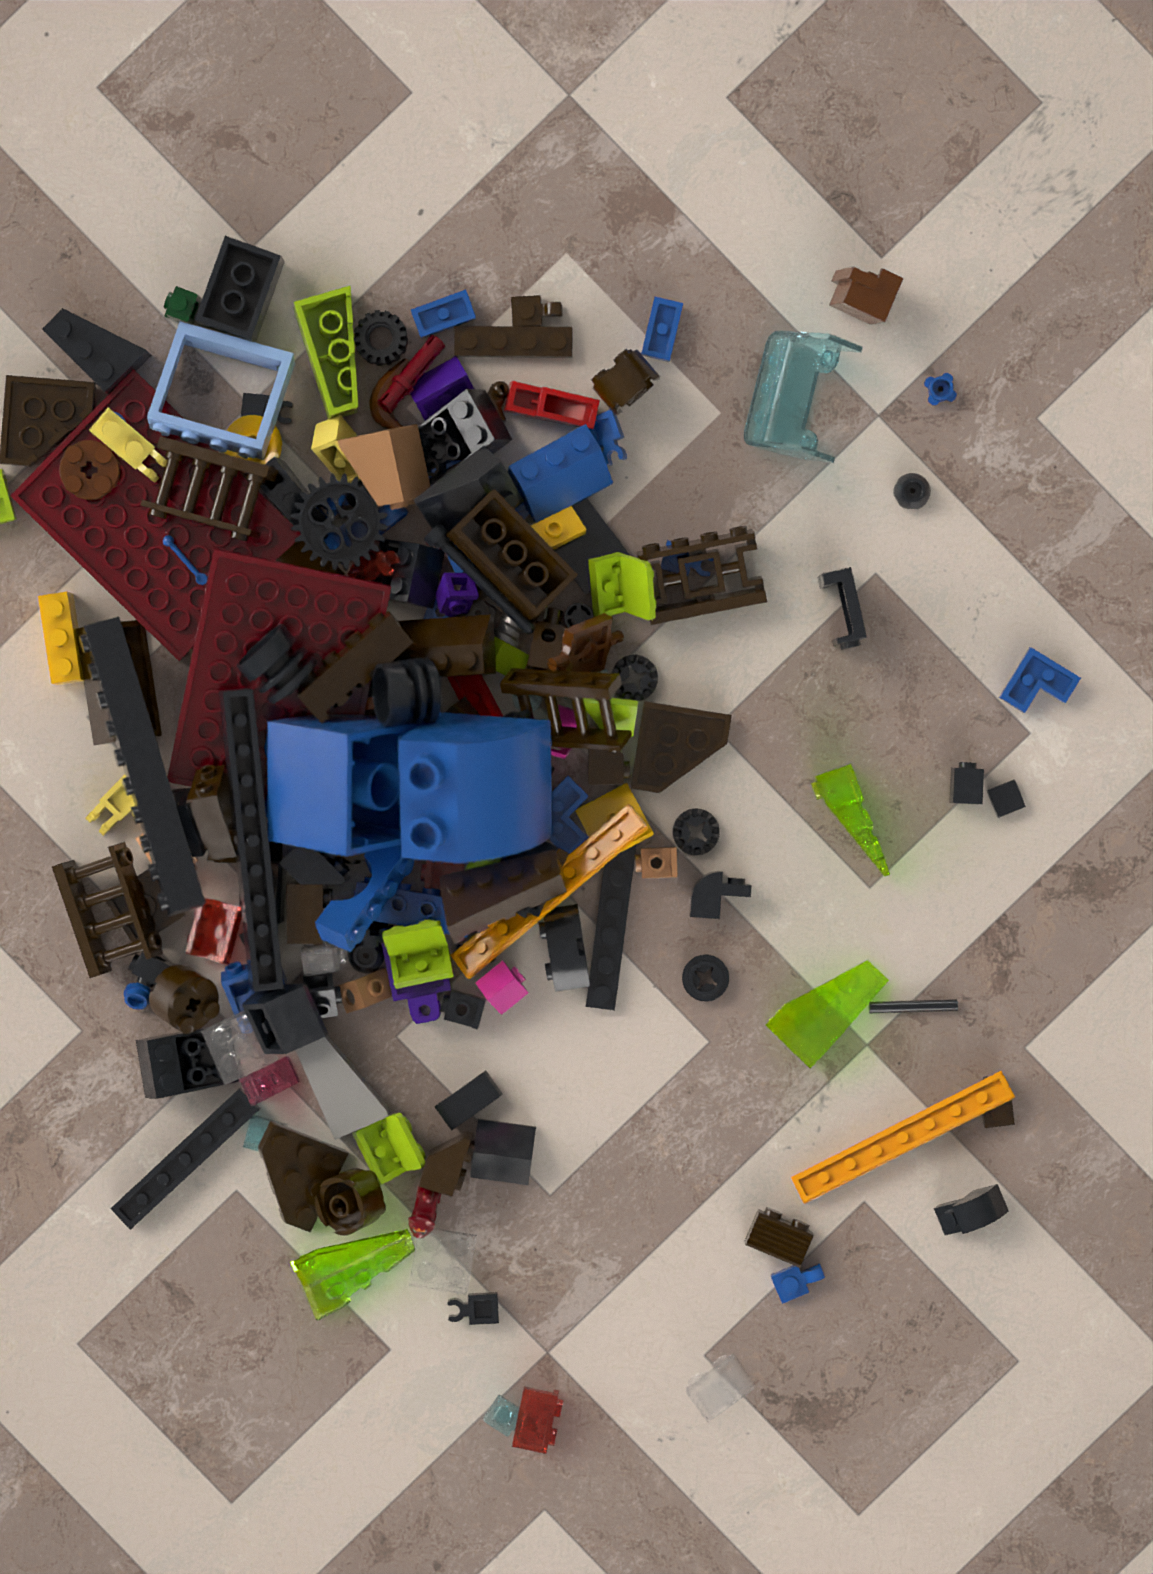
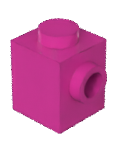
M503 960L475 982L487 1001L501 1015L529 993L522 984L526 980L516 966L510 969Z

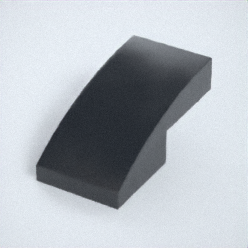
M485 1070L464 1084L459 1090L439 1102L435 1109L452 1131L498 1099L503 1093Z

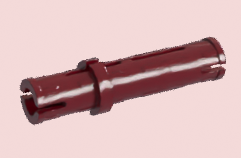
M430 335L404 370L392 378V384L380 399L377 400V404L385 412L392 414L401 400L413 392L412 387L433 363L435 358L445 349L446 346L443 341L436 336L434 337V335Z

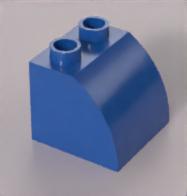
M440 712L436 722L427 724L422 722L398 740L402 858L454 863L474 862L526 851L552 837L550 720Z
M328 714L329 718L322 724L314 715L268 721V736L265 740L264 751L268 759V795L265 799V811L269 841L343 856L401 845L398 740L420 724H413L408 718L407 723L403 726L383 727L380 725L376 715Z

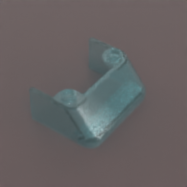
M774 331L766 341L744 429V441L746 444L803 460L834 463L835 457L816 450L818 446L817 435L813 431L805 429L819 373L826 374L831 372L839 362L841 351L861 353L863 347L829 333Z

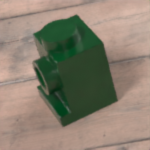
M176 286L173 293L169 292L166 297L164 309L167 310L164 317L176 322L181 321L193 325L202 301L201 297L196 293Z

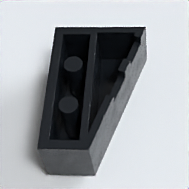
M63 308L42 328L108 395L133 369L137 371L152 356L146 349Z

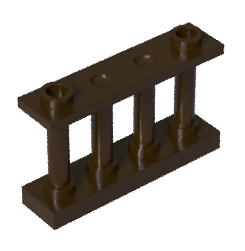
M160 436L157 448L166 452L165 457L168 460L156 502L142 500L141 506L149 508V514L166 519L167 515L170 514L231 531L230 537L248 542L249 537L259 539L260 533L248 529L261 484L265 483V479L276 482L279 470L264 464ZM184 457L193 459L192 465H195L183 510L167 507L179 462H183ZM215 465L221 467L220 472L222 476L210 518L194 514L206 469L210 470V466ZM238 472L248 474L247 480H249V484L236 526L221 522L233 477H237Z
M511 668L499 683L501 693L517 696L520 711L528 709L533 719L534 715L529 695L544 698L548 719L551 721V747L617 752L624 748L632 736L631 730H616L610 701L622 685L620 674ZM556 697H568L571 699L577 727L562 726ZM583 698L598 701L604 729L589 728Z
M125 842L109 846L108 849L111 856L80 867L76 865L75 860L52 866L89 978L112 971V961L142 951L146 960L163 954L162 939L159 933L155 931L133 866V854ZM115 867L120 884L89 895L85 892L82 883L84 877ZM123 895L125 896L130 912L99 923L95 921L91 910L92 906ZM134 923L139 937L138 941L108 951L104 948L101 939L103 933Z

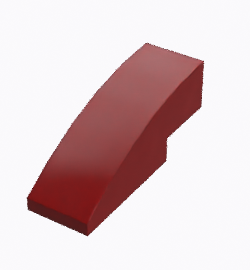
M511 381L503 412L575 427H581L586 424L589 429H594L600 400L548 387H537Z

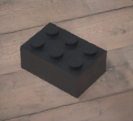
M225 235L195 318L197 323L227 335L256 342L285 263L282 256Z

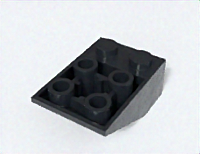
M466 389L418 426L428 476H433L429 478L431 486L482 446H485L490 452L495 454L513 440L486 390ZM453 460H462L461 462L446 469V464H448L449 462Z
M230 1024L200 1028L190 1034L176 1032L135 1040L145 1098L160 1099L240 1082Z

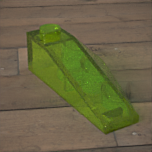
M846 763L814 775L815 782L811 783V787L816 800L822 799L823 804L879 873L884 877L890 875L880 843L872 833L874 828L871 817L866 808L863 809L862 803L865 800L852 764Z
M866 960L830 981L811 989L800 997L785 1003L765 1025L811 1069L889 980Z
M408 1229L315 1249L300 1256L298 1259L290 1262L307 1303L316 1321L345 1307L351 1302L349 1297L360 1288L364 1290L372 1285L371 1279L380 1272H389L416 1249Z

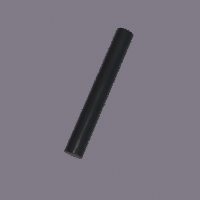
M957 999L869 1002L868 1010L869 1014L958 1011Z

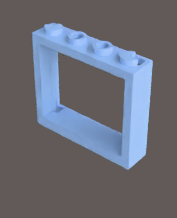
M180 321L147 415L149 427L152 430L161 432L162 436L172 434L181 437L187 443L198 444V442L208 444L212 449L219 452L229 450L238 453L244 459L251 457L264 460L295 366L294 353ZM184 345L278 371L256 439L161 413Z

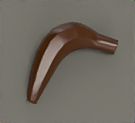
M406 358L399 361L378 380L369 399L371 416L378 424L387 429L403 427V425L400 424L393 413L385 412L377 404V400L380 399L392 384V378L395 375H399L410 362Z

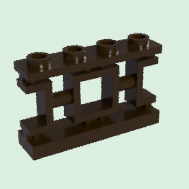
M747 526L730 528V533L718 535V532L714 531L701 534V539L689 541L688 537L671 540V545L660 547L659 543L642 546V551H637L636 553L637 558L644 561L688 552L687 555L676 556L679 568L678 573L662 575L660 561L649 562L652 569L655 570L660 595L655 596L656 605L668 603L665 587L682 584L685 599L696 597L695 600L656 607L655 619L649 620L650 624L655 625L766 603L767 597L762 576L748 578L743 552L757 550L753 529L747 530ZM746 541V543L735 545L737 561L721 564L718 549L706 551V548ZM713 558L717 584L689 590L685 564ZM740 573L743 588L754 586V588L714 596L716 593L726 592L724 575Z

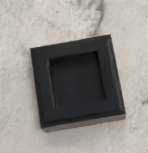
M1015 779L986 790L997 818L1026 807Z

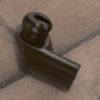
M497 381L491 385L487 394L503 423H505L507 420L501 407L508 395L509 387L504 381Z

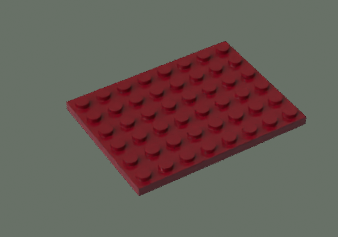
M133 369L10 497L181 662L189 653V649L194 648L207 583L199 585L196 582L195 575L170 547H166L163 544V538L166 535L172 536L175 545L195 568L208 577L214 548L275 561L295 543L294 540L300 536V532L291 531L293 524L260 492L258 493L248 528L260 533V538L249 537L248 542L230 537L231 531L170 514L167 515L166 519L150 515V509L141 506V501L156 502L165 467L158 464L156 459L150 454L142 463L157 473L159 479L156 483L138 468L134 469L112 450L119 460L121 472L118 484L107 496L99 500L90 501L80 499L66 490L59 472L60 462L65 454V450L69 446L84 440L98 441L107 446L91 433L89 429L108 407L112 411L121 414L125 418L126 423L155 447L154 449L167 460L168 458L165 457L166 452L157 448L160 436L187 443L179 436L172 434L162 436L161 432L152 430L149 427L147 415L156 390ZM165 400L161 413L183 418ZM198 442V444L187 443L190 445L216 451L212 449L208 444H204L201 442ZM184 457L183 462H179L167 507L183 510L195 465H192L193 459ZM88 462L87 466L82 469V473H85L88 479L92 478L93 473L98 472V468L93 467L92 462ZM211 465L210 470L206 469L194 514L210 518L222 476L220 472L221 467ZM238 472L237 477H233L221 522L236 526L249 481L240 472Z
M214 548L167 775L169 783L191 787L197 769L206 765L226 766L219 691L252 688L265 801L268 795V759L265 755L264 745L268 736V721L313 714L300 700L297 690L275 704H271L267 700V696L274 687L261 694L258 688L265 677L261 675L257 679L249 681L236 668V665L266 634L276 626L283 624L296 638L289 651L293 653L297 649L305 647L307 653L300 660V663L307 657L313 656L318 662L313 671H317L323 666L321 662L323 658L330 652L335 650L339 653L347 646L344 642L357 631L362 634L370 627L367 623L380 612L383 615L386 614L392 586ZM371 681L359 689L356 686L352 688L353 694L341 707L335 708L332 706L326 713L364 715Z

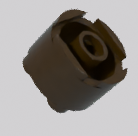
M625 349L613 360L616 365L611 369H602L591 379L594 383L592 389L615 416L623 412L619 408L620 406L622 408L627 404L630 407L654 386L650 381L651 379L657 381L661 378L638 350Z
M182 964L172 965L163 970L154 981L157 984L154 991H150V1007L158 1017L184 1034H190L202 1028L210 1019L215 1018L219 1014V994L216 985L190 966H183Z
M352 1168L322 1182L319 1194L315 1198L316 1212L321 1222L326 1227L330 1226L336 1230L334 1233L342 1236L353 1234L376 1222L386 1211L382 1189L377 1182L376 1174L371 1170L365 1171L359 1168Z

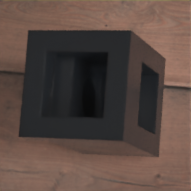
M142 952L141 955L135 954L128 970L138 976L136 981L152 988L153 985L157 984L154 982L157 976L166 968L176 964L160 956L146 960L144 952Z
M452 989L450 996L444 995L440 1012L445 1013L444 1020L478 1030L486 998ZM464 1004L467 1007V1013L464 1015L458 1014L456 1011L457 1005Z

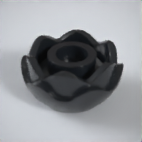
M907 473L898 479L894 486L893 494L902 508L920 509L930 498L931 489L925 477L917 473ZM911 488L915 489L914 494L910 493Z
M360 942L356 944L351 952H348L350 965L360 973L368 974L377 971L385 959L381 943H379V947L371 948L362 946ZM368 953L369 957L364 958L363 954Z

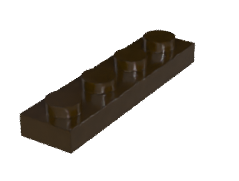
M454 326V356L572 358L573 327Z

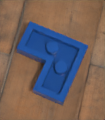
M1029 647L998 698L1022 713L1027 711L1040 689L1062 703H1066L1081 677Z
M567 776L551 792L552 837L549 840L555 846L570 854L589 838L569 818L589 795Z

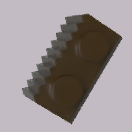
M766 1207L765 1211L757 1209L744 1240L745 1245L800 1268L814 1236L813 1232L808 1230L810 1225L794 1218L792 1223L781 1218L782 1213Z

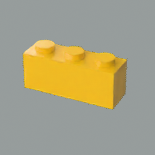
M66 591L38 596L51 684L60 685L84 681L76 628L79 627L74 594Z

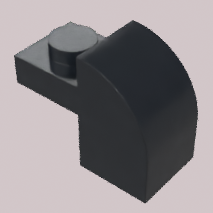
M722 871L707 873L695 883L692 889L689 916L694 918L720 919L721 896L751 897L752 885L745 884L744 878L728 877L727 883H722Z
M998 1184L973 1190L962 1199L939 1204L934 1208L945 1236L958 1232L966 1234L995 1222L1009 1212Z

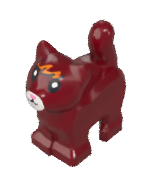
M418 1186L412 1216L408 1217V1226L413 1236L421 1239L430 1234L436 1225V1207L440 1203L441 1193Z

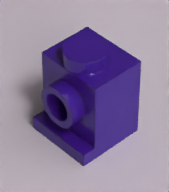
M444 573L436 592L440 614H445L448 617L468 614L473 600L478 598L475 582L466 573ZM453 585H462L460 590H454Z

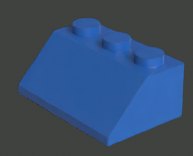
M586 424L508 467V474L522 496L523 504L535 523L567 507L574 506L613 484L602 450Z

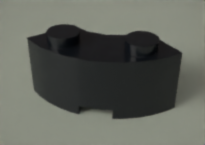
M578 904L555 907L544 916V921L538 922L541 939H547L550 963H545L547 981L553 980L555 992L590 987Z

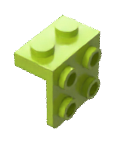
M620 552L588 560L593 617L603 613L612 616L626 612L645 620L655 619L654 572L649 562Z
M423 920L416 925L406 927L394 926L382 933L383 941L390 957L396 989L454 977L449 945L440 921Z
M401 1113L391 1114L382 1120L352 1132L369 1169L376 1174L379 1185L392 1180L406 1171L421 1169L426 1164L424 1160L426 1157L422 1146L415 1142L411 1133V1123Z

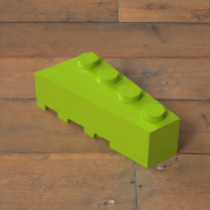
M351 285L295 301L293 304V311L328 419L338 415L345 417L358 411Z

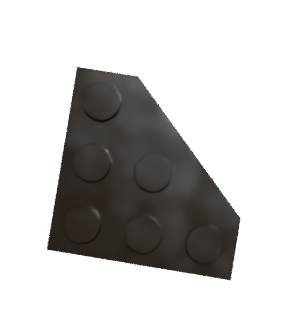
M6 375L0 464L25 467L34 465L75 430L94 410L96 383Z
M644 701L630 789L661 793L727 745L732 715Z
M270 1120L257 1148L263 1159L272 1192L276 1197L279 1213L286 1224L311 1232L318 1218L315 1198L321 1189L320 1185L325 1180L340 1173L349 1153L345 1149Z

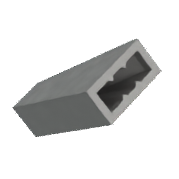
M328 1035L296 1050L335 1140L382 1120L391 1114L387 1104Z

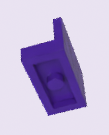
M453 357L424 373L412 387L413 392L410 395L426 421L466 389L475 388L458 358Z

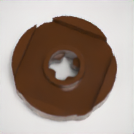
M84 440L69 446L65 450L59 468L60 478L66 490L80 499L90 501L99 500L107 496L118 484L121 472L119 460L112 450L101 442L94 440ZM88 462H92L93 467L98 468V472L93 473L90 479L87 478L85 473H82L83 467H86Z

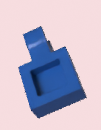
M820 1263L803 1271L799 1267L792 1265L770 1274L782 1304L809 1293L808 1283H814L825 1278Z

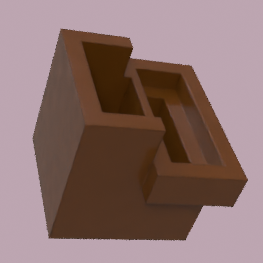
M856 267L836 270L831 282L837 284L829 306L869 325L885 323L904 278L883 268L878 275L870 271H862Z

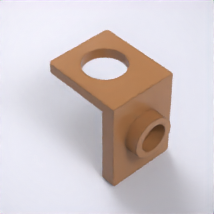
M386 968L337 985L341 989L342 1003L346 1013L366 1008L392 997ZM347 989L354 995V1004L347 997Z

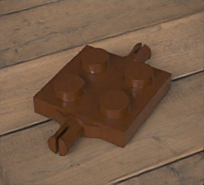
M605 613L566 628L562 637L561 653L548 659V667L553 671L559 668L558 671L600 672L605 669L610 648L622 642L624 635L620 630L611 633L613 617Z

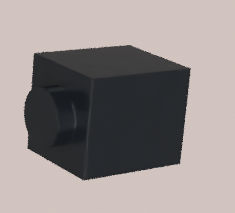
M959 762V768H951L949 803L983 805L984 769H976L977 763Z

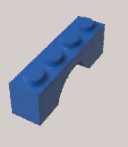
M401 845L373 850L364 854L368 869L372 874L371 880L367 887L355 897L346 900L330 901L315 922L321 940L348 952H351L356 944L363 940L368 927L373 921L378 919L386 902L396 894L401 881L413 869L415 861L410 858H402Z

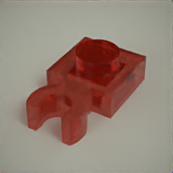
M379 550L377 553L368 551L371 559L366 561L360 557V567L357 568L353 563L347 574L349 577L363 580L376 579L380 573L390 575L394 572L390 565L399 563L400 558L394 551L386 553L382 550Z

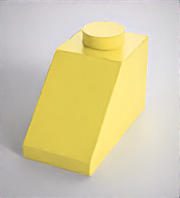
M341 415L316 424L311 449L338 481H341L343 474H346L347 482L351 483L355 477H358V480L360 478L340 449L338 440L355 437L357 434Z

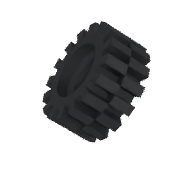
M375 310V313L370 314L369 312L365 314L366 317L358 321V326L354 330V343L360 356L368 363L376 364L377 366L385 364L389 366L392 365V362L400 360V356L405 354L406 345H408L407 331L403 322H401L398 316L386 310L385 312ZM384 327L390 330L393 338L389 347L376 349L371 345L370 334L376 328Z

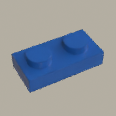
M466 289L411 309L421 339L476 319Z
M654 297L641 352L643 356L670 362L683 303Z

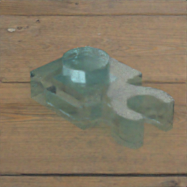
M500 1394L482 1418L485 1423L507 1437L512 1430L515 1431L518 1439L523 1443L529 1442L528 1437L522 1434L524 1428L531 1427L535 1431L538 1429L532 1419H521L525 1413L523 1409Z

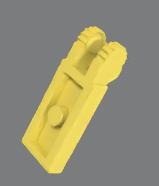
M109 407L89 429L91 433L134 469L138 468L156 483L159 479L157 473L151 468H147L142 462L150 454L156 459L158 464L166 467L167 459L159 454L148 440Z
M125 774L99 800L100 803L85 818L91 823L107 808L113 816L100 827L99 832L103 836L118 821H122L131 812V807L135 806L132 795L127 796L123 787L122 778H126Z

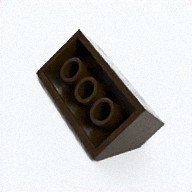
M495 489L484 497L446 535L529 621L537 617L578 576Z
M492 614L398 621L412 637L414 643L395 659L428 658L438 670L439 677L496 674L494 620Z
M137 620L120 621L155 737L162 736L146 629ZM83 627L76 628L93 745L116 743L115 738L110 739L107 734L105 721H108L109 718L106 709L101 710L96 696V693L100 692L98 682H92L89 674L88 664L92 663L89 652L83 653L79 636L83 635Z

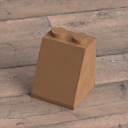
M417 424L338 440L340 449L378 506L390 504L391 510L407 507L408 505L415 504L414 499L431 487Z

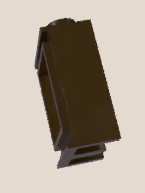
M206 765L196 770L187 802L190 803L204 848L209 851L207 861L235 857L237 851L234 846L233 831H229L233 830L227 769L225 765Z

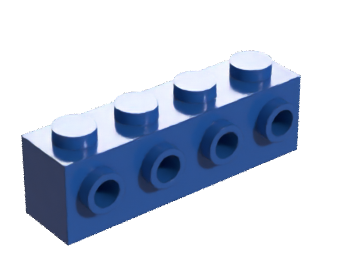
M365 876L364 881L357 882L354 897L367 887L371 877ZM401 882L396 894L389 898L382 908L380 916L375 920L405 927L416 925L423 920L440 921L444 933L450 934L446 925L442 895H439L440 889L423 887L422 892L410 890L411 884Z

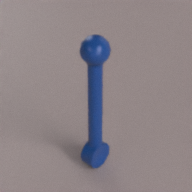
M166 535L163 538V544L175 552L195 575L196 582L199 585H205L208 577L195 568L175 545L174 538Z

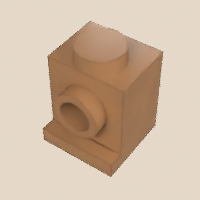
M677 847L641 848V854L635 855L636 872H642V878L678 877ZM655 857L662 860L661 867L657 869L651 866V860Z

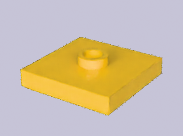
M628 783L575 810L590 837L624 807L630 804L649 828L624 850L654 835Z

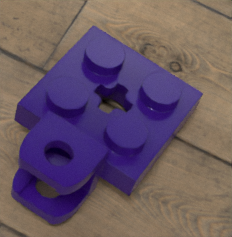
M383 943L382 947L393 1002L407 999L411 1018L416 1024L439 1019L441 1016V1004L438 992L452 990L450 978L396 989L390 957ZM422 1005L430 1007L429 1015L422 1014Z

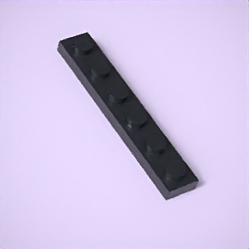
M637 844L620 852L604 866L586 1007L615 1011Z
M240 1087L110 1209L131 1230L261 1108Z

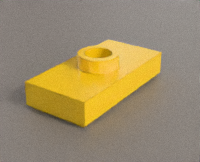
M572 506L531 525L553 550L586 533L585 526Z

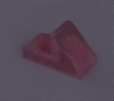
M288 1055L251 1071L248 1075L239 1079L251 1106L300 1082Z

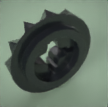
M637 654L625 656L615 664L612 673L620 674L622 685L616 693L623 699L642 701L648 698L656 689L658 683L657 669L644 656ZM628 666H631L632 670L634 669L636 673L646 671L647 674L643 675L639 680L641 690H638L634 683L623 685L622 682L626 681L630 676Z
M699 808L684 811L678 816L673 825V838L676 845L683 852L690 855L706 854L715 847L720 836L719 824L715 817L708 811ZM688 822L690 825L697 827L705 822L701 832L707 840L704 841L696 837L688 843L687 840L690 838L691 831L686 823Z
M713 955L695 956L685 965L682 974L683 986L692 998L704 1002L713 1001L722 996L728 987V969L718 957ZM712 966L711 978L717 983L716 986L706 982L698 989L700 977L697 976L698 974L695 973V970L705 973Z

